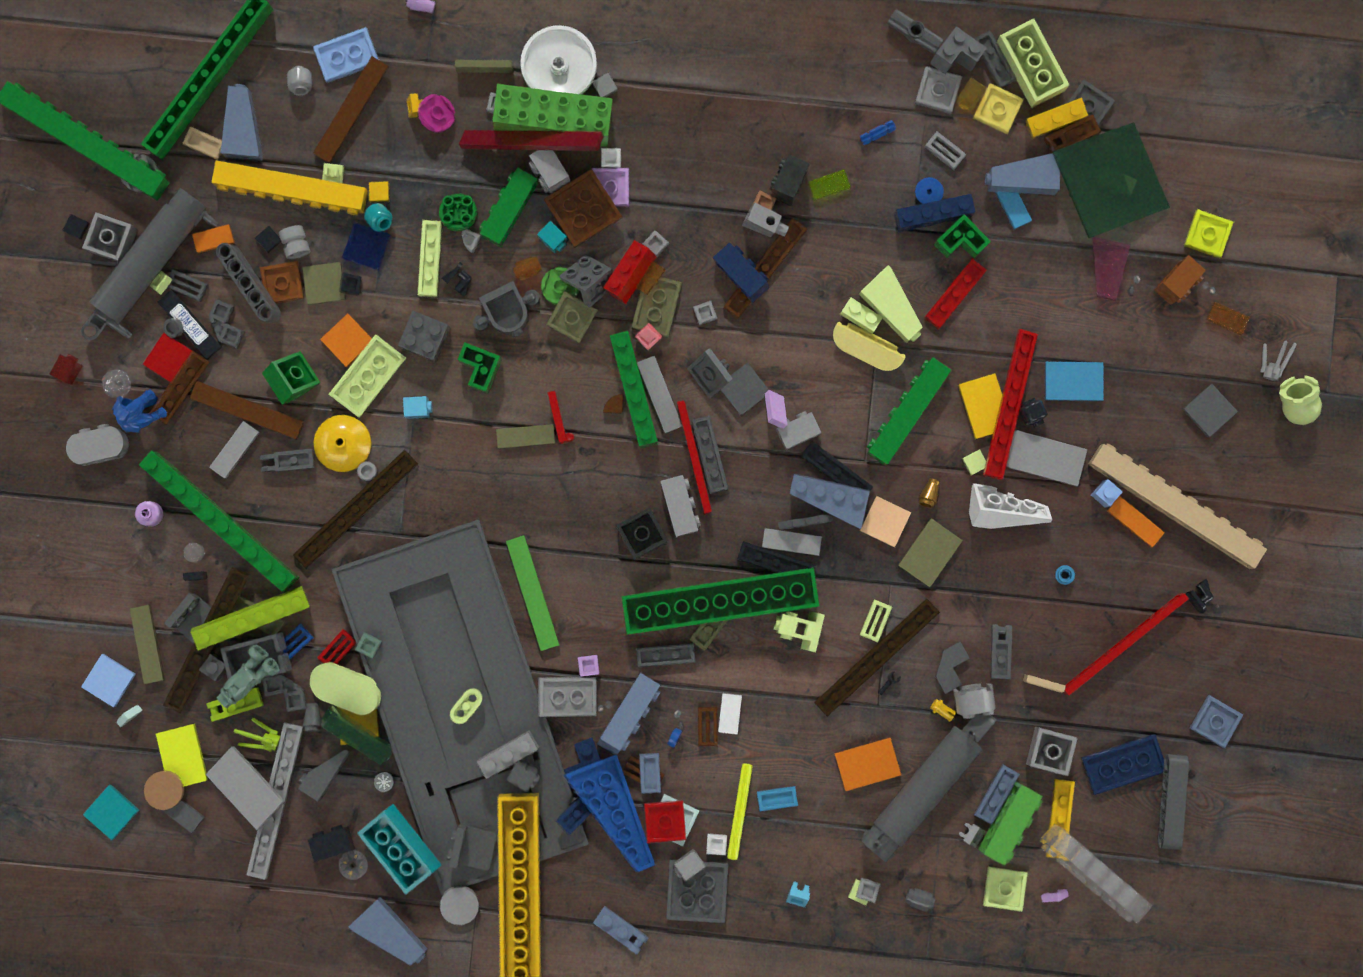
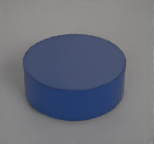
M678 728L673 730L667 743L668 746L676 747L682 730Z

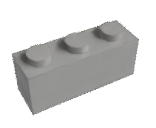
M683 475L662 480L661 485L675 536L680 537L698 532L697 527L701 525L698 515L694 516L692 509L696 507L693 497L689 498L687 490H690L688 478L684 479Z
M529 730L479 758L477 763L487 779L537 751L539 746Z

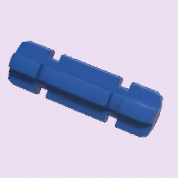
M890 120L885 125L882 124L870 130L869 133L862 134L860 140L863 145L871 143V140L875 141L887 135V132L895 131L896 126Z

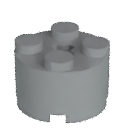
M986 683L987 687H981V684L965 685L959 687L960 691L955 688L953 691L957 714L963 715L964 719L973 718L975 714L980 713L984 716L994 714L996 706L992 684Z

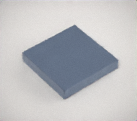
M1208 695L1189 729L1225 748L1243 714Z

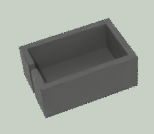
M283 632L221 648L228 680L240 670L242 664H246L250 659L248 651L253 645L260 646L269 654L266 659L273 658L279 666L277 674L292 670L288 653L284 654L283 651L287 649ZM264 661L259 663L254 668V670L257 671L262 666Z

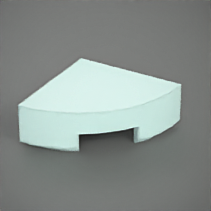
M139 705L134 706L124 712L116 723L122 727L136 717L142 709Z

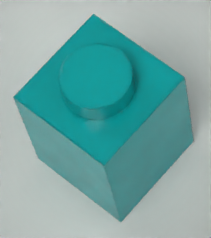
M551 221L537 234L538 238L554 254L557 251L561 252L567 246V236Z

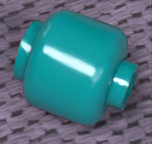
M380 203L369 206L364 214L366 223L377 232L387 230L393 220L390 211Z

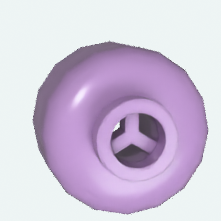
M144 501L137 506L135 517L144 526H155L162 521L163 510L158 503Z

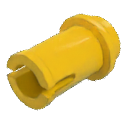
M936 699L930 707L934 714L938 713L949 722L954 718L952 715L956 714V711L943 704L941 699Z

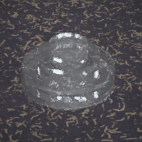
M116 369L108 371L104 375L102 387L104 392L110 397H123L131 389V380L127 373Z

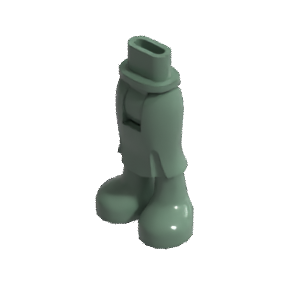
M253 645L249 649L250 659L246 664H242L240 670L220 690L221 693L217 696V700L225 708L243 699L256 684L261 683L265 676H274L279 672V666L273 658L266 659L269 654L260 646ZM264 661L262 666L257 671H255L254 668L259 663Z

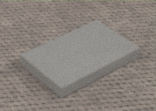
M596 677L538 678V717L596 716Z

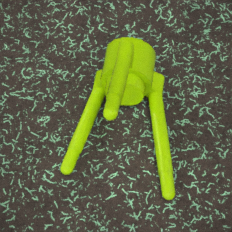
M252 718V721L269 732V734L265 733L264 737L234 729V733L262 741L261 744H263L238 743V746L264 749L270 752L271 750L276 751L281 737L277 735L278 731L271 729L255 718Z

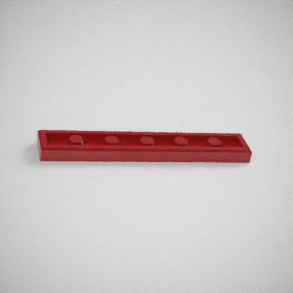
M684 400L678 401L677 406L704 515L709 514L712 510Z

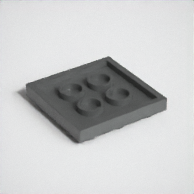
M670 860L666 920L725 923L728 863L704 862L705 868L688 880H685L684 877L680 879L674 871L677 860Z

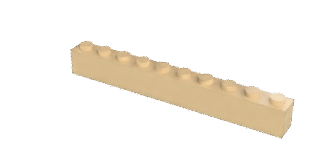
M1107 443L1098 447L1088 463L1090 467L1248 569L1256 568L1267 551L1261 541L1256 538H1249L1246 536L1247 532L1238 527L1235 529L1227 519L1223 517L1218 518L1210 508L1205 506L1203 508L1197 504L1198 501L1193 497H1186L1181 494L1182 491L1173 485L1170 487L1162 477L1158 475L1153 476L1145 466L1140 464L1138 466L1132 462L1133 459L1128 455H1121L1116 452L1117 449Z

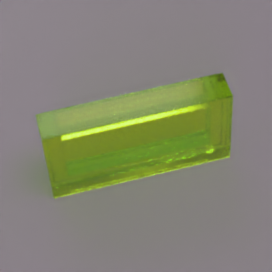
M844 169L808 182L814 200L847 190L851 187Z

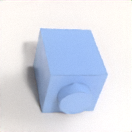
M1107 479L1100 483L1091 496L1104 507H1109L1122 491Z

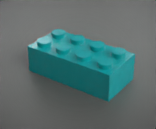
M394 804L357 833L405 894L410 892L442 865Z

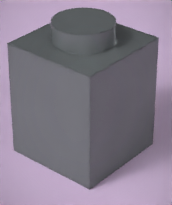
M210 654L200 668V671L214 681L221 680L226 673L223 658L217 654Z

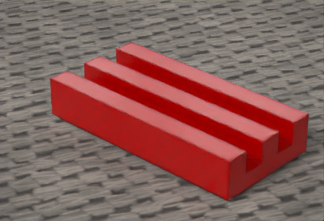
M342 629L317 658L323 664L330 662L350 640L351 643L333 662L338 665L356 645V641L351 634ZM343 635L346 636V638L341 642V644L325 660L324 656L332 649V647L341 639Z

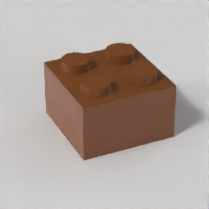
M1188 255L1177 263L1154 291L1170 305L1175 302L1179 303L1192 292L1189 289L1197 286L1203 280L1202 274L1206 270Z

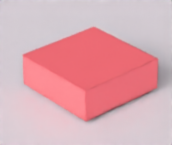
M648 323L635 335V338L649 350L662 338V335Z

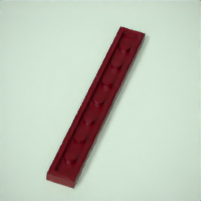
M464 130L459 146L461 149L598 151L604 136L602 132Z

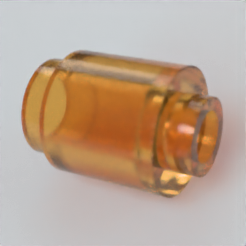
M530 256L515 263L516 267L513 268L516 278L520 277L521 280L537 275L539 271H542L537 256L533 258Z

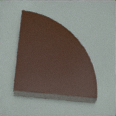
M623 394L611 397L606 402L603 413L622 414Z

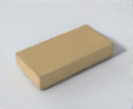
M190 127L183 145L216 160H219L221 156L222 140Z
M1025 674L1023 681L1056 692L1063 693L1065 690V685Z

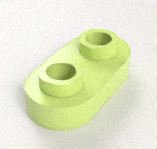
M475 688L468 689L451 709V719L458 724L465 723L482 703V693ZM470 695H475L476 701H471L469 699ZM463 710L464 716H458L457 711Z

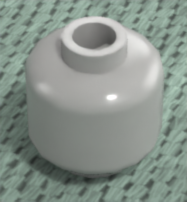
M295 66L287 73L288 89L295 95H306L312 89L311 72L303 66Z

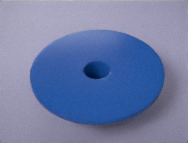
M924 178L919 181L915 188L916 198L922 204L939 201L944 193L942 184L935 178Z

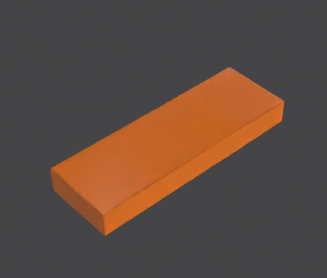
M1121 496L1107 510V512L1151 548L1165 533Z

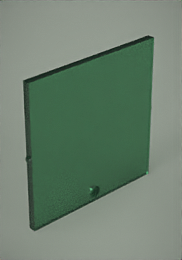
M1134 122L1052 152L1088 239L1170 208Z

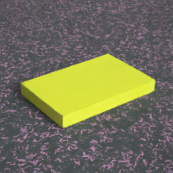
M195 724L156 733L164 771H172L177 774L184 786L208 780Z

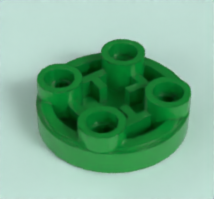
M453 194L443 198L439 208V217L443 225L449 230L464 231L470 228L477 219V207L470 196Z

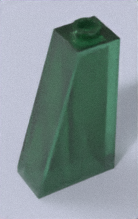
M331 704L322 716V728L381 765L383 761L387 762L391 757L392 747L389 743L335 705Z

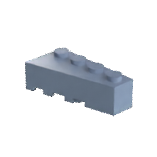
M640 673L597 745L613 755H618L621 749L625 751L630 743V740H628L631 733L635 735L640 727V724L637 722L641 716L645 718L651 709L648 707V704L651 700L655 702L660 694V691H658L660 685Z

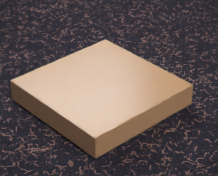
M876 496L860 531L895 547L911 512Z

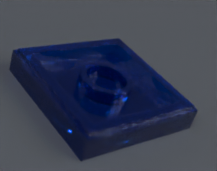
M354 222L342 259L379 271L391 235L382 231H374L370 227Z

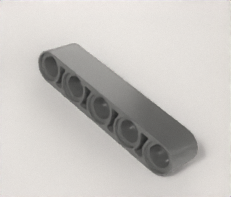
M228 243L219 244L216 249L219 260L257 317L265 322H277L281 317L280 309L240 249ZM240 264V269L237 272V266ZM250 279V285L247 287V281ZM260 294V301L257 302V297ZM268 310L271 311V314H270L269 317H267V312H268Z
M1166 754L1164 758L1158 833L1160 849L1181 850L1189 769L1187 755Z

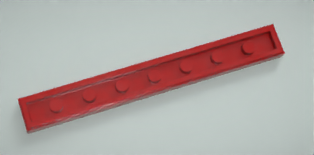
M1019 329L1017 332L983 472L984 476L1003 480L1038 336L1036 333Z
M1177 594L1069 681L1065 685L1063 693L1070 695L1186 602L1189 599L1186 594Z

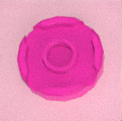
M431 94L425 97L419 104V119L428 130L443 132L454 123L455 110L452 103L446 97Z

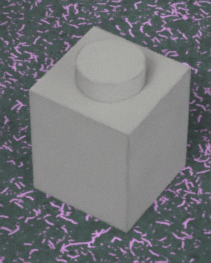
M692 849L675 862L676 868H674V871L680 879L684 877L685 880H688L705 868V864L697 852Z

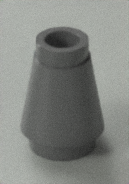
M309 703L305 711L303 727H305V732H318L322 726L319 707L317 703Z

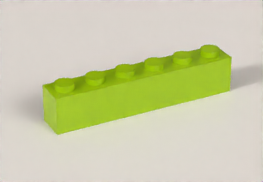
M303 586L194 627L191 629V635L197 649L201 650L309 608V601Z

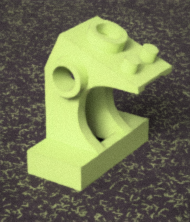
M787 611L786 615L781 614V616L776 617L774 630H777L776 633L781 634L780 638L792 640V637L803 639L801 649L816 652L824 614L810 611L808 620L797 618L798 614ZM798 622L806 624L804 635L795 633Z

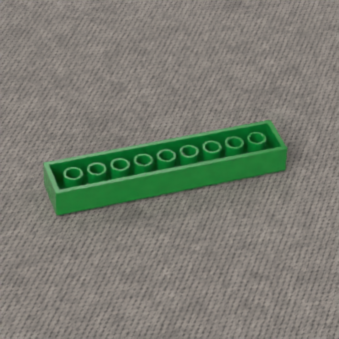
M814 568L621 596L627 635L819 607Z

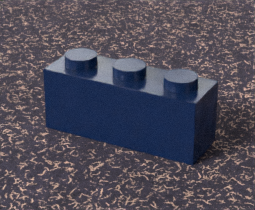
M729 242L713 257V260L753 303L770 288L767 282L769 279L762 271L760 273L757 272L755 269L756 265L751 259L748 258L746 260L742 256L744 253L737 245L734 247Z

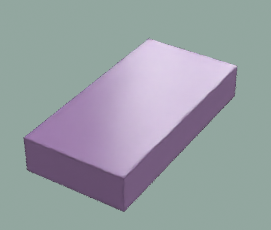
M768 390L765 393L768 422L784 429L787 426L784 396Z

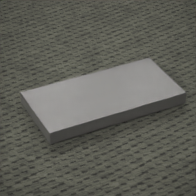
M1015 430L1006 468L1077 487L1087 449Z
M231 747L206 773V776L256 830H259L285 802L235 747Z

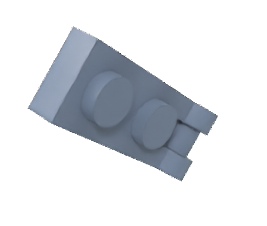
M606 906L603 907L593 922L635 954L640 952L643 942L646 943L649 939L648 936ZM632 935L637 937L634 943L629 940Z

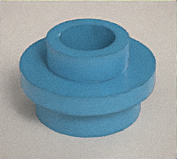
M1064 565L1056 570L1055 578L1060 584L1066 585L1074 580L1075 573L1070 566ZM1064 571L1068 574L1066 579L1061 576Z

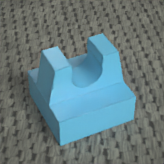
M794 882L786 902L805 907L810 896L809 886L805 885L803 891L797 889L798 883Z

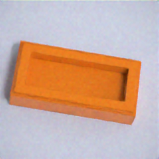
M229 224L192 234L198 254L217 249L221 243L235 244Z

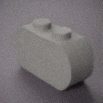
M109 424L97 426L98 429L95 430L90 428L81 429L78 434H73L68 439L66 452L71 461L83 466L124 457L129 448L128 437L122 430L109 426Z

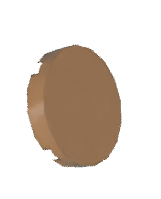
M172 771L154 773L145 783V799L150 806L159 810L173 808L180 803L184 795V785L180 777Z

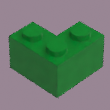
M964 214L935 242L934 246L946 258L959 246H962L975 258L991 241Z
M464 342L457 360L461 364L474 368L468 385L473 389L489 394L502 358L499 355Z

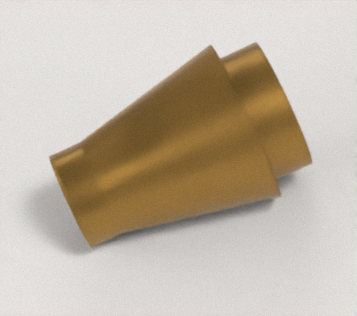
M929 479L918 497L921 506L933 508L937 504L940 484L938 480Z

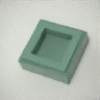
M364 632L355 650L373 659L382 641Z

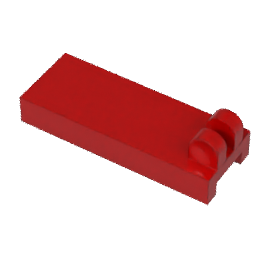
M547 392L559 443L564 444L573 441L574 435L565 432L556 392Z

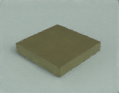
M341 262L302 267L307 305L346 300L345 293L339 292L341 274L343 273Z
M564 291L546 325L580 343L598 310L592 306H586L583 301Z

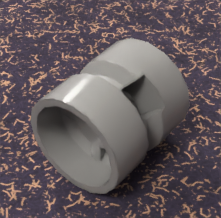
M291 226L279 231L281 242L286 245L283 249L287 259L300 258L310 253L308 242L304 240L306 235L303 226Z

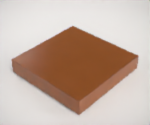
M298 261L260 267L262 284L276 304L304 299Z

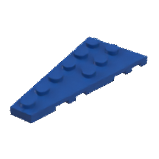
M617 754L563 775L635 872H640L655 865Z

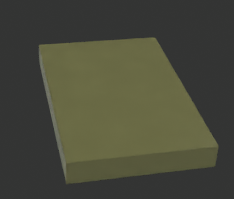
M646 273L631 329L640 331L650 323L662 337L668 338L682 282Z
M931 518L898 566L930 588L963 540Z

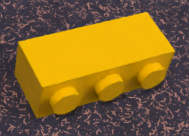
M1079 98L1030 117L1025 122L1033 139L1086 118L1088 113L1083 99Z

